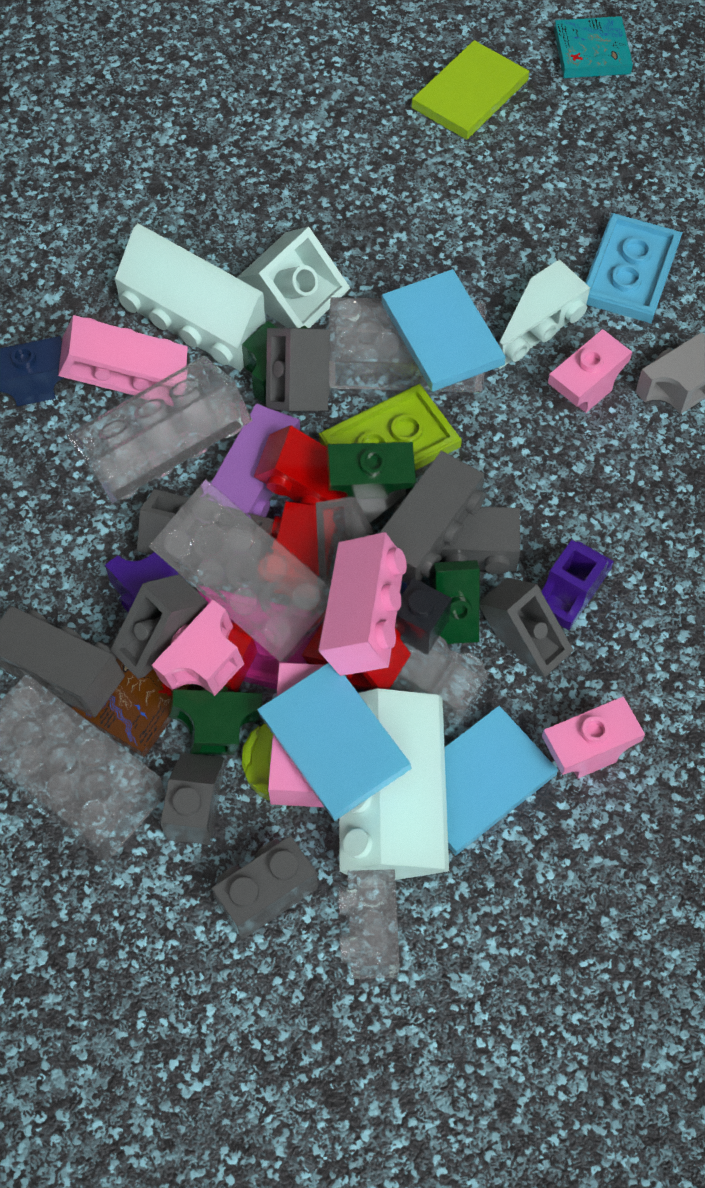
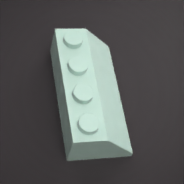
M140 224L133 228L115 277L119 301L122 306L132 313L137 312L150 319L159 329H167L178 335L187 345L194 348L199 347L206 351L220 364L230 365L241 372L244 368L242 343L266 323L263 292Z
M379 688L360 692L358 694L409 760L412 769L339 818L340 872L366 885L448 872L449 853L443 698L437 694Z

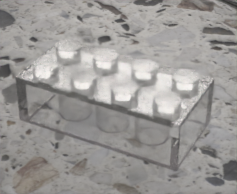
M330 297V388L407 390L420 383L425 391H431L382 305V299ZM473 301L486 323L485 302ZM485 372L436 391L482 393Z
M202 356L66 436L87 474L113 504L118 500H124L133 496L138 488L153 479L167 476L175 466L187 459L202 455L209 446L219 440L236 435L243 426L253 420L235 381L207 357Z
M206 479L148 546L210 601H216L225 608L229 618L279 662H288L325 618L331 585L217 486Z
M28 674L0 701V778L107 863L166 796L160 776Z

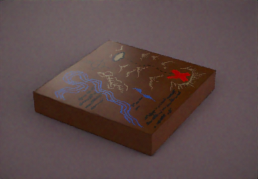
M117 658L116 661L125 677L98 715L93 717L75 707H72L71 711L75 717L140 756L145 757L172 720L169 718V702L173 691L161 682L154 669L145 677L138 679ZM186 684L177 688V690L194 689L193 684Z

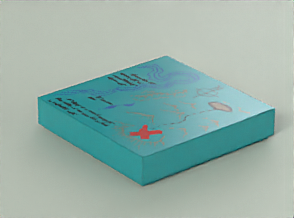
M622 16L555 20L554 34L563 78L631 74L633 63Z

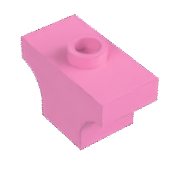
M602 329L549 374L548 384L587 413L612 391L618 374L630 362L632 351Z
M212 600L189 625H184L178 629L171 640V645L152 664L161 682L172 691L186 684H197L215 696L245 664L238 647L228 640L229 633L233 628L226 609L216 601Z
M624 696L544 729L542 738L561 774L574 772L577 779L616 763L624 751L641 742L645 736Z

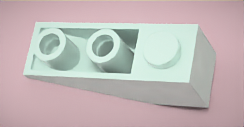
M561 260L551 264L530 279L499 342V346L506 356L505 365L511 361H519L527 354L530 348L541 341L547 342L561 327L569 322H577L585 314L590 287Z

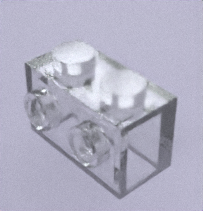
M395 869L348 871V886H339V915H349V933H340L341 963L350 962L351 979L398 977L400 964Z

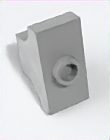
M701 332L674 350L669 348L663 351L656 358L655 362L642 369L635 393L645 403L650 400L665 401L671 404L680 414L704 400L705 335Z

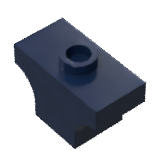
M61 336L0 348V392L11 395L15 399L17 407L56 399L54 386L64 378L58 376L62 347Z

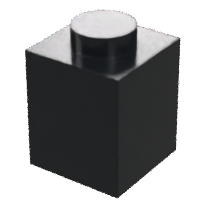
M413 578L401 596V608L397 611L395 628L401 634L400 639L428 655L449 622L452 598Z

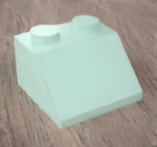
M310 227L284 233L237 277L263 292L265 313L287 328H301L304 325L310 328L350 289V286Z

